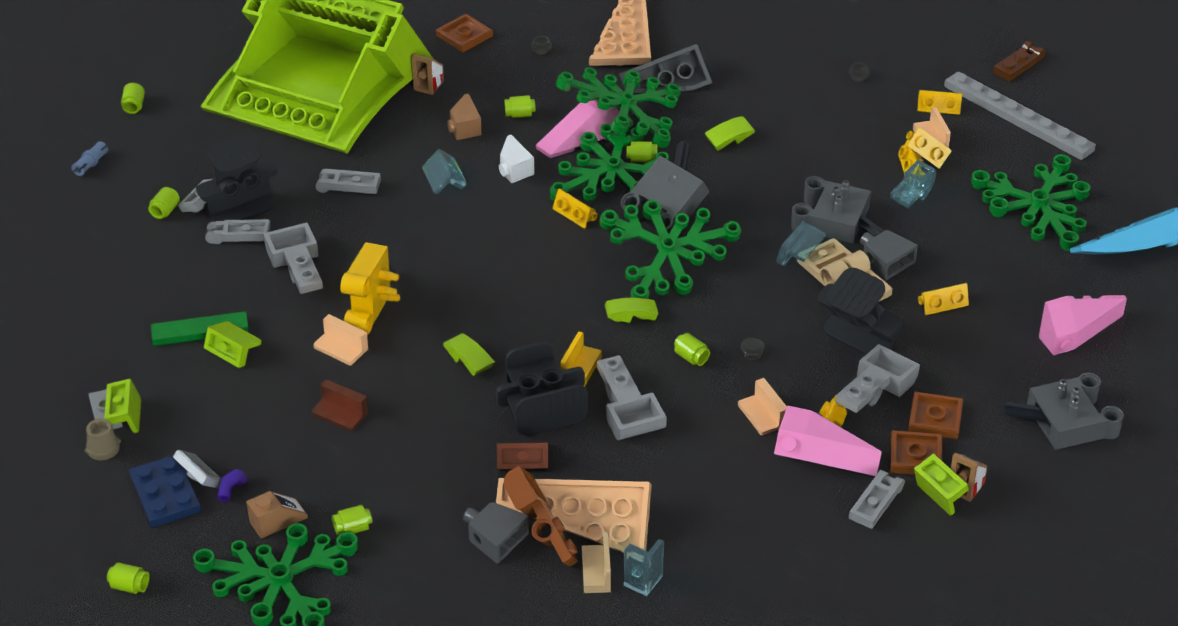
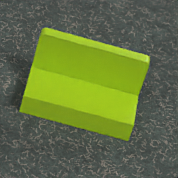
M226 321L208 327L204 348L240 368L246 364L248 349L261 345V339Z
M131 378L107 384L104 419L108 420L111 425L127 421L132 432L138 433L141 397Z
M933 453L914 468L917 485L951 516L955 513L953 502L969 491L968 484Z

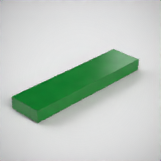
M246 311L151 324L153 346L206 339L209 326L226 321L249 333Z

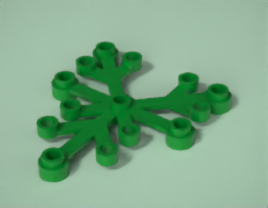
M585 68L583 78L592 85L573 79V75L569 72H562L558 75L556 86L563 91H570L572 87L582 89L578 91L576 97L580 103L598 100L597 107L601 110H608L613 107L620 109L619 115L613 119L611 129L615 133H627L630 126L627 116L628 112L632 111L640 119L635 128L636 133L644 136L650 130L654 134L652 138L653 144H657V147L660 148L668 147L671 140L669 130L673 121L668 117H661L659 120L647 116L637 106V103L651 100L668 108H674L681 94L678 85L670 83L663 90L655 91L658 89L660 81L655 77H649L646 82V93L633 95L634 89L638 88L641 80L640 74L634 70H629L624 75L622 81L625 86L624 92L616 84L617 78L614 75H605L602 84L596 78L597 71L593 68Z
M629 116L627 117L629 118L630 126L626 134L616 135L611 129V124H603L600 128V134L614 145L612 156L598 144V138L593 132L584 133L580 138L581 149L587 152L593 151L600 159L590 158L588 153L582 152L577 155V165L580 167L591 166L598 168L572 167L568 161L560 162L558 164L559 174L564 176L576 175L579 177L567 183H554L550 188V198L552 201H555L559 188L568 193V191L588 182V186L583 189V198L587 201H592L596 199L599 177L606 174V178L601 181L603 191H613L615 189V176H618L630 188L631 192L639 181H636L627 171L638 172L644 175L659 156L669 160V155L666 152H658L656 159L644 165L626 163L620 158L623 147L631 144V141H642L644 136L636 135L635 128H633V120Z
M1059 154L1054 156L1051 174L1048 172L1046 165L1037 164L1035 166L1034 175L1037 178H1042L1045 183L1041 189H1036L1032 193L1013 188L1007 179V174L1004 172L995 173L993 181L990 180V174L986 171L977 170L973 172L971 183L975 189L984 190L982 201L990 204L989 210L994 217H1003L1010 210L1030 207L1022 215L1021 224L1025 227H1032L1035 224L1036 214L1039 210L1042 211L1043 216L1037 226L1031 230L1030 237L1032 240L1042 241L1045 236V229L1050 223L1060 237L1059 244L1061 248L1065 251H1070V248L1078 246L1079 235L1077 233H1082L1086 230V220L1075 218L1076 206L1057 202L1070 198L1084 201L1090 194L1091 186L1087 182L1077 181V175L1068 173L1065 176H1061V174H1065L1070 169L1071 159L1067 155ZM1064 184L1066 187L1072 188V190L1049 194L1054 186ZM1011 195L1021 198V200L1008 202L1002 196ZM1052 209L1061 211L1062 214H1061V213H1058V212H1055V211H1053ZM1062 223L1071 225L1073 231H1067Z
M656 200L647 201L643 206L642 213L647 220L653 222L658 236L642 229L637 217L638 208L635 205H627L625 207L624 217L629 222L620 219L613 210H606L600 216V226L604 230L611 231L610 240L612 243L620 244L624 240L639 237L656 245L658 254L650 266L638 268L631 265L627 267L625 273L626 279L632 282L644 277L640 284L631 289L630 298L649 299L648 289L653 281L657 294L665 295L668 293L670 284L667 280L663 279L660 268L667 257L676 276L674 281L675 292L680 295L689 294L692 290L693 280L689 275L685 274L678 256L691 261L695 266H700L704 263V253L711 255L715 260L721 261L726 256V248L723 245L712 246L705 242L718 238H724L728 242H735L740 238V225L735 221H730L723 228L699 233L703 225L710 218V211L706 208H700L687 236L678 238L682 230L688 226V215L685 213L677 214L674 222L675 225L668 234L660 216L662 207ZM685 246H691V247L696 248V249H698V250H694V251L692 252V251H690V250H688V249H686V248H684V247H685ZM716 251H721L723 254H717ZM629 272H634L636 275H631ZM660 285H663V286H665L666 288H665V289H661V288H659V286H660Z
M295 523L286 530L288 545L280 562H277L273 556L269 545L263 544L256 548L257 560L264 562L268 568L257 565L247 550L246 542L243 540H236L231 544L232 555L240 558L242 563L215 559L214 552L210 549H200L194 553V566L201 573H208L212 569L236 573L226 579L216 580L212 584L213 594L216 597L222 598L227 596L229 588L254 577L261 579L239 586L238 597L240 601L250 602L255 597L254 593L269 587L263 602L257 603L251 608V618L255 625L268 626L272 622V608L282 588L290 603L285 614L280 618V626H297L296 616L298 613L302 618L303 626H325L323 616L331 612L330 600L327 598L317 599L300 596L292 584L293 577L314 566L332 569V573L336 576L345 575L348 571L347 561L343 558H333L341 554L343 556L355 554L358 549V540L354 533L344 532L337 537V545L331 547L330 537L326 534H320L314 539L315 545L310 557L291 565L298 548L304 546L308 540L306 526Z

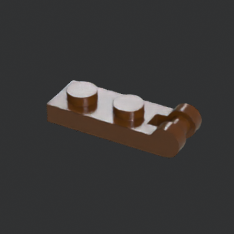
M1026 41L1019 50L996 64L993 73L1010 82L1042 60L1046 50L1042 47L1037 48L1034 46V43Z

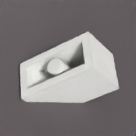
M509 135L500 153L499 171L503 177L514 183L534 175V157L512 135Z

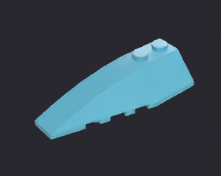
M1178 207L1130 224V226L1117 229L1115 232L1099 237V240L1093 239L1070 248V252L1092 255L1117 254L1165 245L1166 248L1178 244Z

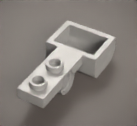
M308 222L263 233L266 250L273 267L288 265L293 284L296 283L300 294L323 289L322 280L312 258L319 257L318 246Z
M878 344L859 361L858 377L837 394L836 403L857 413L866 404L874 406L879 400L883 389L900 397L914 384L919 373L920 364Z
M620 355L597 361V369L606 384L607 396L611 402L607 404V422L617 440L666 428L667 417L654 393L640 394Z

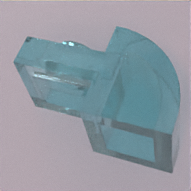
M918 159L904 173L905 179L890 192L891 199L906 208H909L919 198L924 200L935 182L936 169Z

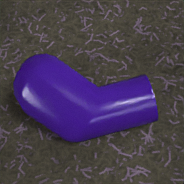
M234 469L220 479L218 500L222 502L230 501L232 487L246 484L248 478L243 470Z

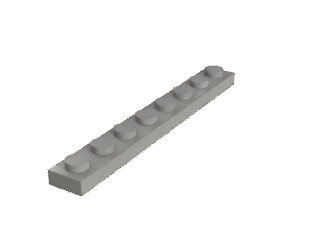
M959 71L945 80V88L955 93H962V97L1080 160H1083L1095 151V143Z

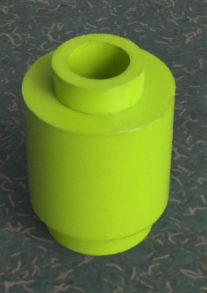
M128 83L124 86L121 106L126 113L135 114L142 108L145 90L140 84Z
M530 95L514 96L504 100L506 117L532 116V112H536L535 100L530 99Z
M631 141V146H627V159H631V163H648L656 159L657 144Z
M163 187L149 203L148 210L150 214L157 219L167 217L180 202L177 191L169 187Z
M690 333L679 335L674 342L675 353L692 365L702 366L710 356V350L707 349V345Z
M361 504L337 511V514L332 515V521L338 536L344 532L355 534L369 530L372 517L369 508L364 509Z
M119 562L110 567L107 574V581L112 589L134 594L145 592L150 579L149 572L144 571L142 567Z

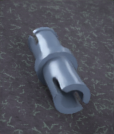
M99 141L90 150L82 153L81 158L72 165V171L79 167L74 173L82 176L90 167L97 165L99 159L108 152V147L101 150L106 144Z

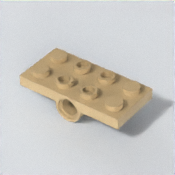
M835 238L802 252L797 257V262L824 286L834 284L843 271L854 267L882 280L870 269L869 258L863 251L858 250L851 253ZM883 281L885 293L879 301L892 295L893 288L885 281Z

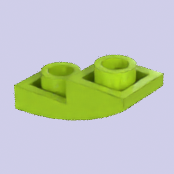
M743 116L713 127L705 132V135L715 149L719 151L734 140L737 144L755 133V130Z
M620 298L609 300L605 303L608 318L615 322L623 321L630 323L633 316L642 320L650 319L655 321L658 315L655 300Z
M463 333L443 343V346L456 363L462 361L473 376L491 368L494 364V360L478 343Z

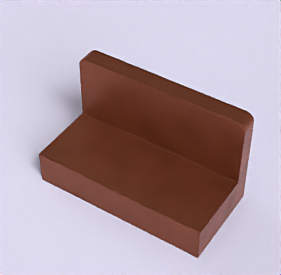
M327 379L320 385L322 400L312 409L313 416L350 432L369 414L367 396Z
M548 442L497 443V469H514L517 466H521L523 469L548 468Z

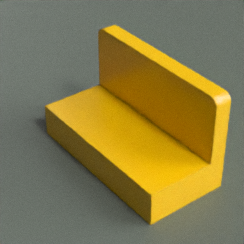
M578 331L561 360V371L582 367L585 372V387L597 366V361L602 358V350L584 346V333Z

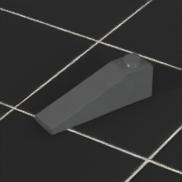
M697 44L630 69L637 71L641 78L638 88L634 89L633 93H646V82L649 77H655L660 81L658 89L655 91L663 90L670 83L678 85L680 91H693L712 83ZM628 71L619 74L621 81H623L624 75Z

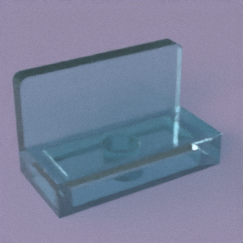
M440 149L422 167L433 192L439 194L448 183L459 189H462L467 184L455 158Z
M802 221L781 245L776 262L784 266L792 256L804 262L823 241L826 234Z
M658 539L649 552L632 544L626 547L624 550V586L648 596L663 576V540Z

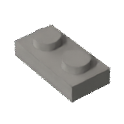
M212 179L202 180L199 184L205 183ZM195 187L178 206L182 212L196 213L204 208L206 202L198 196Z

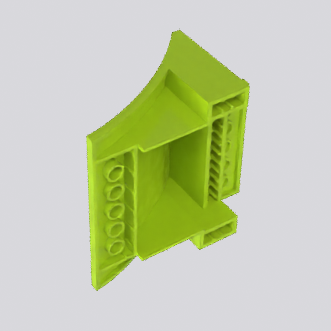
M247 0L242 13L254 28L239 59L214 86L201 105V108L207 112L348 154L359 135L377 112L401 88L413 80L411 56L416 54L432 59L433 57L405 17L401 15L404 9L401 3L390 0Z

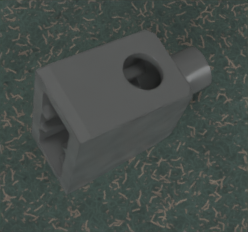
M885 230L877 236L866 232L860 239V243L864 246V253L869 258L870 268L884 281L916 263L918 245L889 230Z
M494 502L489 503L481 512L470 507L463 516V520L469 524V540L496 563L503 560L529 534L528 515Z

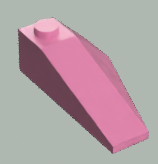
M598 100L579 103L536 144V149L549 158L573 152L575 147L580 146V138L586 132H593L597 136L598 141L604 139L607 142L609 140L601 136L600 128L603 124H612L613 119L619 115L617 107L609 108L608 110L599 109L597 107Z
M1103 295L1099 299H1092L1091 296H1083L1082 299L1064 296L1047 301L1044 305L1039 338L1053 356L1074 350L1121 318L1124 314L1127 298L1125 295Z
M787 406L779 428L774 454L876 476L882 451L811 410Z

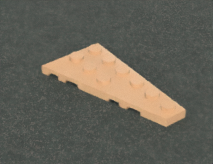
M618 0V5L614 8L612 17L608 20L600 36V41L596 44L594 53L589 58V66L643 65L651 62L646 0Z
M499 478L496 503L521 512L515 508L505 490L504 478ZM535 479L551 507L550 511L554 518L558 516L566 529L564 531L603 545V532H608L609 548L645 561L652 486L650 482Z

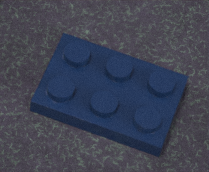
M173 456L128 469L151 528L201 512L200 504L184 467Z

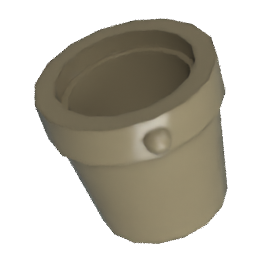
M106 419L91 421L86 427L87 443L85 452L95 460H108L114 457L120 449L119 443L121 440L115 435L111 423Z

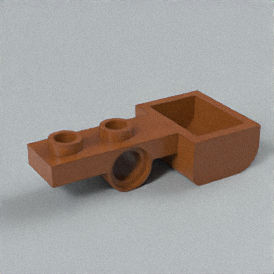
M517 466L509 471L504 478V488L515 508L530 518L538 517V520L532 526L534 538L544 545L554 546L562 562L567 566L571 567L579 562L575 556L578 553L576 546L571 539L567 540L563 531L566 529L558 516L554 518L550 511L551 507L534 476L521 466ZM547 526H551V534L548 537L543 538V529Z

